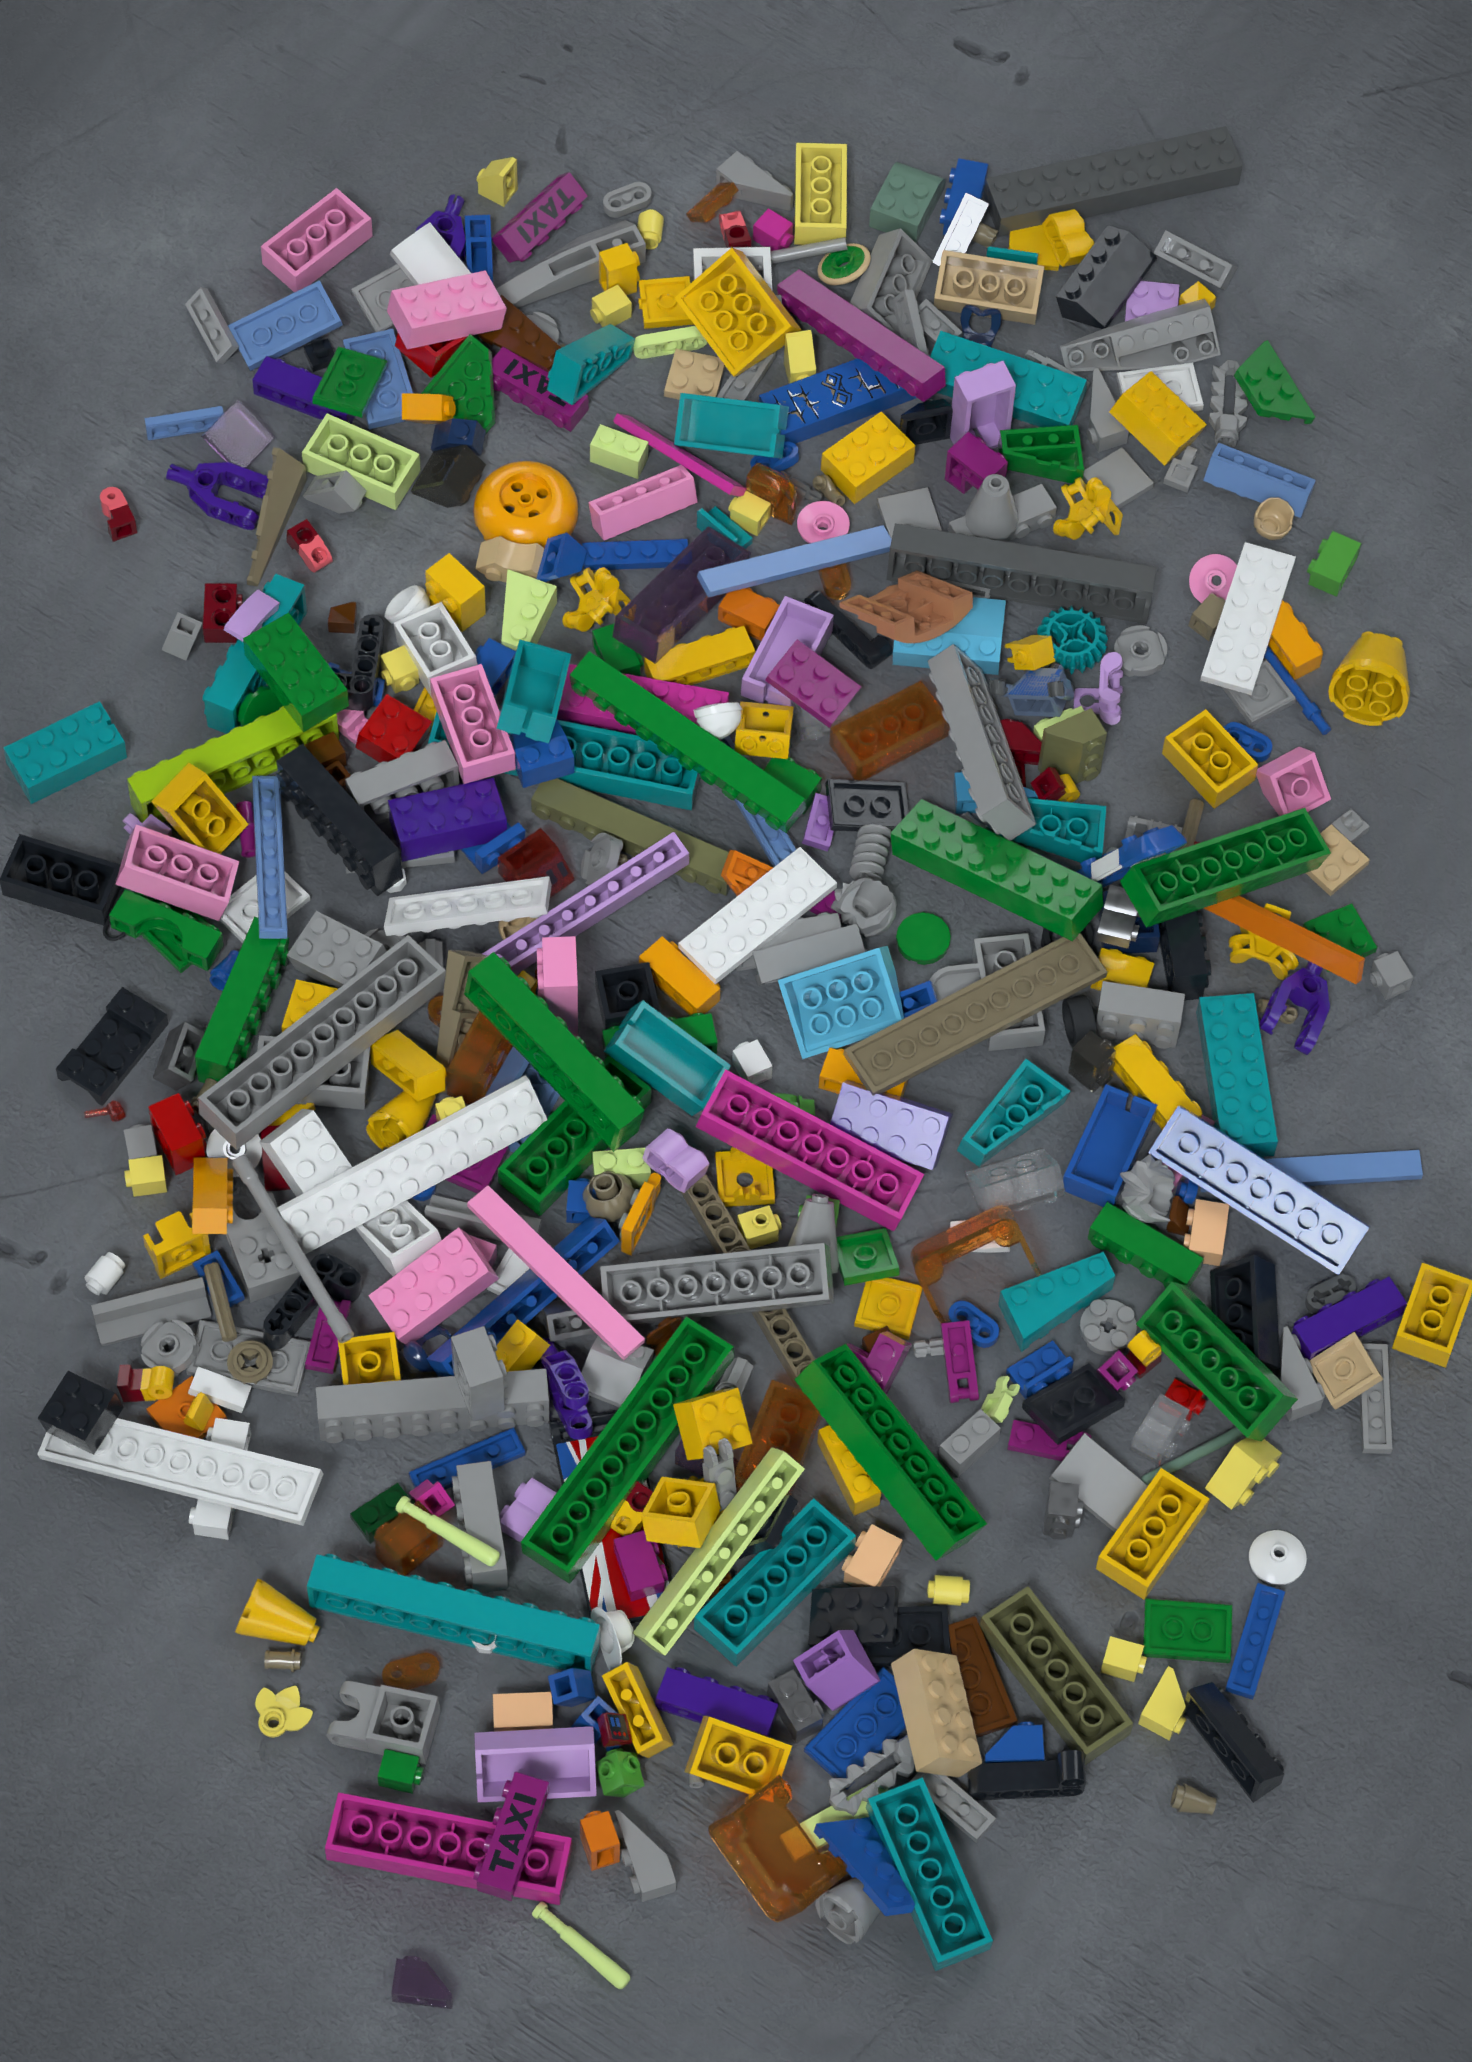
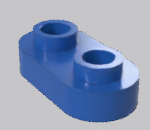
M785 441L782 459L754 456L750 462L752 474L756 478L767 479L795 465L799 460L797 445L793 442Z
M1237 722L1228 723L1223 727L1232 737L1238 739V744L1256 762L1266 761L1270 757L1272 742L1267 736ZM1254 749H1260L1262 752H1256Z
M957 1301L951 1305L948 1312V1322H959L960 1320L957 1317L960 1315L967 1318L965 1321H970L972 1343L978 1347L988 1348L997 1342L999 1327L993 1319L967 1301ZM981 1332H986L989 1334V1336L987 1338H983L979 1334Z

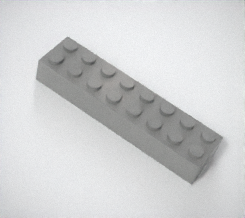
M952 644L928 660L931 670L929 677L936 685V697L943 705L942 715L950 726L949 735L956 743L957 749L955 753L963 764L962 773L970 784L971 788L968 791L976 802V814L982 822L987 821L996 834H1002L1010 841L1034 826L1036 822L993 699L989 693L983 671L959 648Z
M825 1243L600 1267L603 1298L630 1325L661 1322L668 1317L675 1318L680 1316L681 1319H685L687 1316L692 1319L834 1304L830 1247Z
M546 1369L507 1372L505 1378L508 1386L506 1388L508 1399L504 1400L505 1411L472 1421L455 1376L316 1387L320 1440L327 1441L328 1443H339L343 1439L355 1438L358 1441H366L372 1437L379 1436L393 1439L403 1434L425 1436L429 1432L440 1431L444 1434H452L458 1430L465 1429L479 1432L490 1427H499L500 1429H511L515 1425L538 1427L549 1421Z

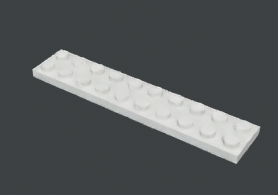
M525 1075L277 1207L302 1251L304 1254H307L533 1133L544 1121H547L546 1115L530 1080Z
M119 1418L116 1419L94 1455L47 1432L37 1454L42 1460L304 1526L323 1476L322 1470Z

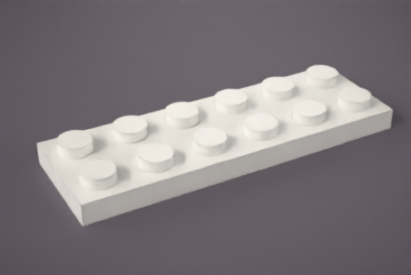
M1247 542L1244 543L1200 681L1252 695L1296 556Z
M799 847L680 941L678 948L714 984H717L751 957L754 951L761 949L835 890L837 882Z
M550 877L389 898L384 923L386 936H403L412 932H431L442 928L456 929L465 925H484L494 921L509 922L517 918H537L548 914L552 886Z

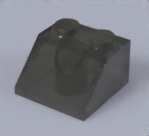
M466 444L433 451L411 492L416 496L446 508L462 506L469 500L470 492L481 479V473L486 464Z

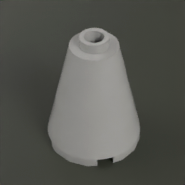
M992 474L984 479L966 510V526L971 534L976 537L1001 541L1008 538L1015 531L1018 523V513L1007 479L1002 475Z
M812 1194V1198H807L804 1202L787 1247L825 1243L830 1247L832 1274L838 1272L839 1267L834 1203L828 1201L829 1197L826 1195Z
M852 1878L822 1893L816 1899L815 1904L820 1919L825 1916L830 1923L826 1928L836 1938L846 1944H852L854 1941L856 1943L859 1942L881 1912L863 1891L864 1885L857 1878Z

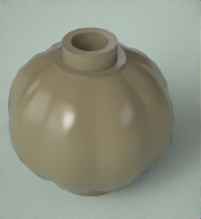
M605 1171L593 1176L588 1181L582 1196L591 1217L606 1219L608 1223L621 1219L625 1212L629 1214L632 1208L630 1201L634 1189L631 1181L625 1175L613 1171ZM593 1189L595 1190L598 1200L592 1197Z

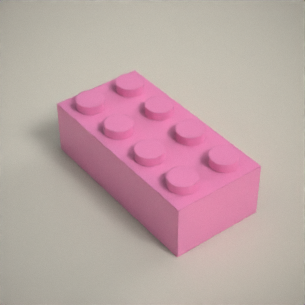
M336 188L261 246L262 264L295 293L312 284L373 236L372 219Z
M485 270L392 290L387 313L406 348L412 349L467 337L469 334L476 335L499 330L502 328L507 308Z
M482 664L430 678L431 697L453 756L458 764L463 783L466 784L515 770V751L509 735L503 730L496 729L500 711Z
M136 824L126 844L116 885L219 921L229 903L239 861Z
M576 936L542 937V948H537L538 996L546 1001L549 1010L555 1017H561L567 1024L568 1030L574 1036H578Z
M458 1227L368 1296L392 1332H395L397 1339L407 1344L409 1341H416L499 1278L470 1235Z

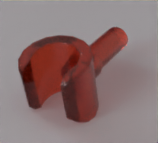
M111 1101L102 1109L84 1112L85 1118L109 1115L111 1121L114 1122L123 1120L126 1117L124 1109L118 1101Z

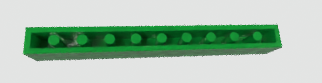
M589 651L570 673L571 688L576 694L581 697L587 696L593 700V704L603 712L609 711L621 725H629L636 730L635 732L640 738L645 741L651 740L657 744V748L663 754L676 757L685 769L689 771L693 769L700 774L704 782L711 786L715 784L721 788L722 793L727 798L733 801L735 799L740 801L752 815L758 814L763 817L772 829H780L787 833L805 811V798Z

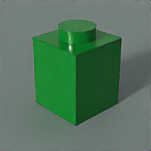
M385 1749L377 1776L378 1786L413 1794L415 1785L421 1784L424 1774V1768L420 1767V1758Z

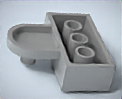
M1029 934L974 939L972 950L973 964L947 966L935 972L929 981H932L937 1001L1031 954ZM1042 1011L986 1039L988 1051L1042 1046L1045 1035Z

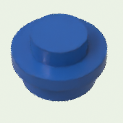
M1186 1178L1184 1182H1179L1175 1196H1179L1185 1204L1192 1205L1197 1195L1198 1185Z

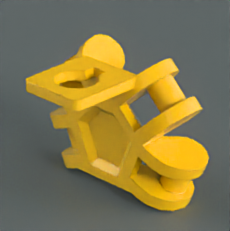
M1078 477L1075 479V483L1069 486L1067 484L1061 486L1070 508L1068 518L1055 521L1053 525L1054 534L1076 540L1080 538L1084 530L1092 534L1095 531L1092 527L1100 521L1114 535H1119L1123 514L1110 499V489L1103 485L1099 478H1091L1085 484L1083 479ZM1080 492L1083 499L1076 502L1074 494ZM1110 512L1114 513L1115 524L1112 522Z
M586 568L580 576L574 575L570 577L571 585L580 599L578 609L573 612L568 611L563 616L562 622L566 628L585 632L592 627L594 621L601 626L604 623L601 618L607 612L613 613L625 625L630 624L633 602L619 589L618 579L611 575L607 568H599L595 574L590 568ZM587 583H589L592 588V590L588 593H586L584 585ZM620 601H623L625 604V615L623 614L621 606L619 605Z
M1268 903L1265 904V909L1280 914L1283 918L1290 921V911ZM1240 927L1241 934L1232 936L1229 939V947L1232 948L1230 953V961L1232 963H1243L1250 958H1256L1267 962L1273 974L1280 980H1284L1288 976L1290 969L1295 970L1299 966V962L1292 952ZM1249 944V949H1243V947ZM1279 955L1282 957V963L1276 959Z

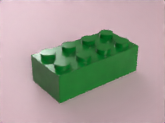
M289 612L243 638L245 656L303 732L349 706L347 688Z

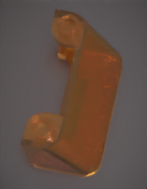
M780 1774L767 1781L711 1823L708 1828L712 1840L767 1917L775 1922H781L805 1910L848 1873L840 1857L835 1858L830 1851L820 1853L790 1812L786 1805L792 1800V1790Z

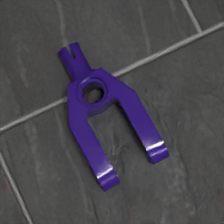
M453 194L448 198L445 211H435L416 228V231L430 222L463 263L466 256V240L462 219L459 214L465 201L461 196H457L455 202V195Z
M229 462L200 463L196 470L193 471L171 464L166 475L167 480L187 486L189 497L207 516L246 530H253L259 516L254 511L240 506L239 502L234 501L232 503L216 496L219 487L225 485L263 499L269 480L267 476Z
M1308 961L1306 968H1301L1285 979L1272 992L1259 1024L1261 1030L1272 1035V1030L1280 1016L1286 1011L1287 1006L1285 1004L1287 999H1290L1295 1005L1305 1008L1308 1013L1294 1045V1049L1305 1055H1308L1316 1044L1330 1010L1327 981L1320 977L1323 968Z
M545 1338L543 1340L550 1344V1346L541 1356V1369H546L548 1391L553 1405L567 1434L576 1440L586 1439L593 1432L592 1419L585 1406L590 1398L588 1386L574 1358L566 1350L558 1352L554 1341ZM566 1405L572 1410H566L563 1407ZM580 1422L587 1424L584 1428L576 1429L572 1427L574 1424Z

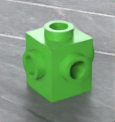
M613 1749L606 1753V1757L596 1762L604 1796L626 1797L644 1787L640 1763L636 1753L623 1752V1749Z

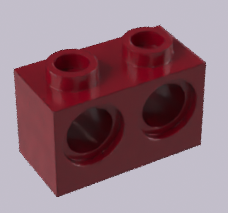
M205 583L203 613L205 643L237 642L236 637L224 631V626H219V624L227 623L243 604V594H238L237 584Z

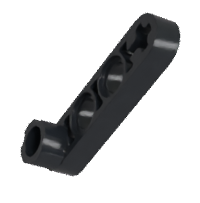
M816 590L804 599L805 604L834 615L832 634L867 668L874 669L893 654V649L886 638L877 635L870 641L821 592Z

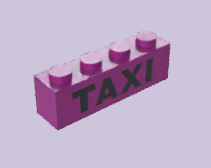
M570 172L558 175L502 227L491 240L509 263L517 260L522 262L532 254L531 249L535 245L540 246L549 238L548 233L552 229L557 230L566 222L564 218L569 213L572 215L583 206L581 202L588 195Z
M502 347L492 359L493 389L508 395L514 402L522 403L529 407L535 414L548 418L557 427L565 428L571 432L588 412V395H584L573 405L567 403L547 390L549 383L548 372L510 350Z
M518 1772L514 1773L512 1781H506L502 1797L506 1798L503 1808L497 1807L492 1824L496 1825L493 1836L488 1834L483 1847V1852L487 1854L483 1863L478 1862L473 1879L477 1880V1891L512 1901L549 1794V1782Z

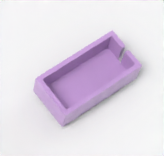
M1004 361L995 364L989 363L980 369L971 372L965 371L955 377L950 439L953 444L958 442L967 432L976 437L973 431L976 428L985 444L990 449L998 447L1000 430L1011 429L1016 384Z
M785 596L742 678L741 696L759 703H764L766 700L768 704L795 706V702L767 683L765 679L797 639L820 656L833 631L834 615Z
M593 1727L475 1733L478 1802L505 1801L506 1798L502 1797L505 1783L507 1780L512 1781L515 1772L549 1782L547 1799L596 1796Z

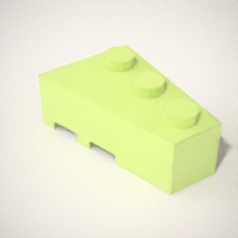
M507 569L502 645L516 651L520 639L535 644L538 643L557 604V586Z

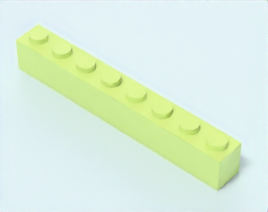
M771 1447L711 1527L702 1547L696 1548L633 1631V1634L652 1650L666 1656L805 1468L784 1451Z

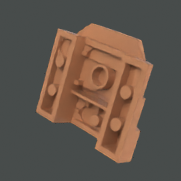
M914 571L898 578V584L888 586L872 597L866 598L862 595H857L840 602V608L857 614L858 619L877 626V633L903 643H921L934 639L957 625L973 608V595L970 591L920 571Z

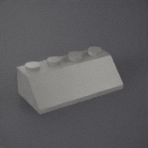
M901 228L878 236L870 254V264L861 275L850 301V304L899 337L900 332L892 300L904 290H914L915 298L917 299L933 261Z

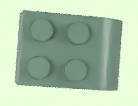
M897 161L892 166L870 209L869 227L885 233L901 228L917 243L945 188V179Z

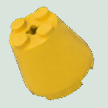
M1370 631L1364 632L1339 664L1331 677L1328 694L1330 701L1334 702L1344 712L1343 716L1362 725L1379 726L1383 724V721H1388L1395 717L1400 718L1408 705L1410 688L1405 651L1402 647L1403 643L1399 638Z

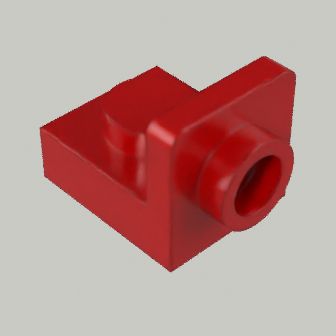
M1174 1379L1162 1398L1160 1406L1190 1422L1194 1414L1198 1416L1201 1414L1207 1400L1204 1399L1205 1394L1200 1389L1196 1391L1179 1380Z

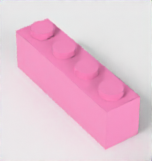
M679 465L588 503L593 528L603 540H607L698 502L694 477L684 466Z

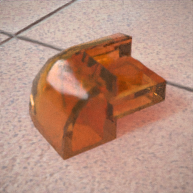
M756 463L747 475L746 491L771 503L770 516L793 525L797 515L798 496L792 480L777 470L761 463Z

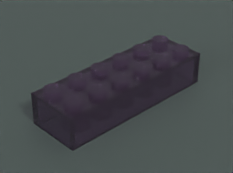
M708 526L616 615L612 637L656 664L727 594L708 597L697 578L698 572L750 559L751 552Z

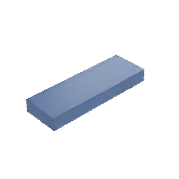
M222 406L144 418L148 440L225 428Z

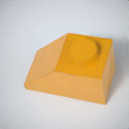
M402 393V420L422 424H439L452 419L455 415L456 406L452 396Z

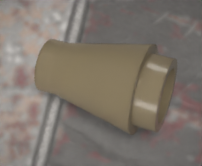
M1185 1783L1183 1786L1176 1784L1170 1805L1172 1808H1176L1177 1812L1212 1815L1216 1806V1798Z

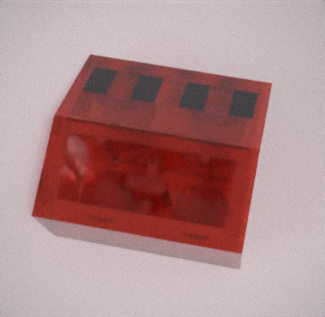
M541 828L498 857V873L506 882L549 876L552 885L550 898L575 881L558 846Z

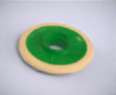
M851 243L847 244V250L827 253L818 265V276L821 281L829 285H843L852 282L867 270L871 260L870 252L863 245ZM849 262L845 266L839 267L841 264Z

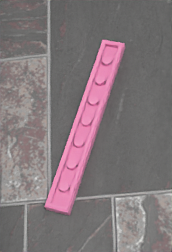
M486 1186L467 1202V1207L623 1360L645 1342V1338L492 1188Z

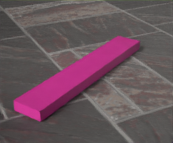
M619 413L616 414L613 420L616 425L637 438L648 441L650 446L727 494L739 497L744 495L747 488L680 446L674 445L672 441L633 417Z

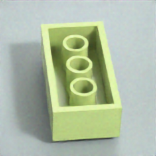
M330 414L325 415L302 451L303 465L306 466L307 472L320 476L347 470L367 490L364 497L394 510L398 508L420 472L419 453Z

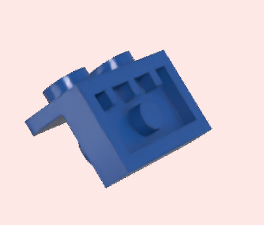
M1052 1340L1007 1368L1006 1374L1010 1377L1013 1384L1020 1385L1019 1392L1027 1399L1056 1380L1059 1381L1071 1374L1074 1360L1071 1356L1066 1358Z

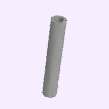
M845 237L774 250L770 251L771 262L774 264L847 250Z

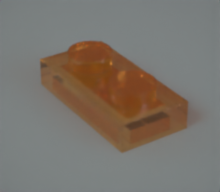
M734 182L719 183L690 209L686 215L691 222L706 223L715 217V212L720 207L729 204L732 201V196L739 190Z

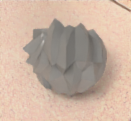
M861 878L856 881L853 880L850 884L843 883L842 889H835V901L831 908L841 914V923L849 924V926L857 924L860 934H864L865 937H873L885 933L892 925L896 916L897 902L894 894L889 891L888 886L883 885L881 881Z
M1149 1154L1141 1161H1136L1131 1171L1120 1173L1121 1178L1126 1183L1124 1191L1121 1193L1122 1200L1124 1201L1122 1207L1130 1216L1143 1223L1169 1222L1170 1219L1165 1216L1168 1214L1169 1207L1171 1206L1169 1200L1173 1197L1172 1190L1175 1188L1173 1184L1175 1176L1168 1169L1167 1165H1162V1159L1155 1161L1152 1155Z

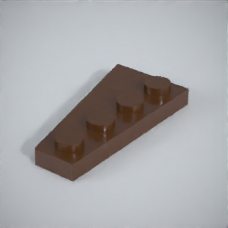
M500 295L507 308L502 328L476 334V336L482 338L483 342L491 346L494 344L500 348L504 347L549 373L553 366L556 350L562 347L503 295Z
M976 1616L948 1625L951 1655L957 1656L976 1738L1017 1725L1018 1720Z

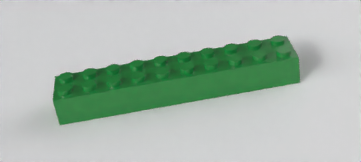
M686 1316L522 1539V1553L570 1584L610 1530L614 1517L636 1483L643 1484L680 1434L673 1404L708 1394L734 1360V1346Z

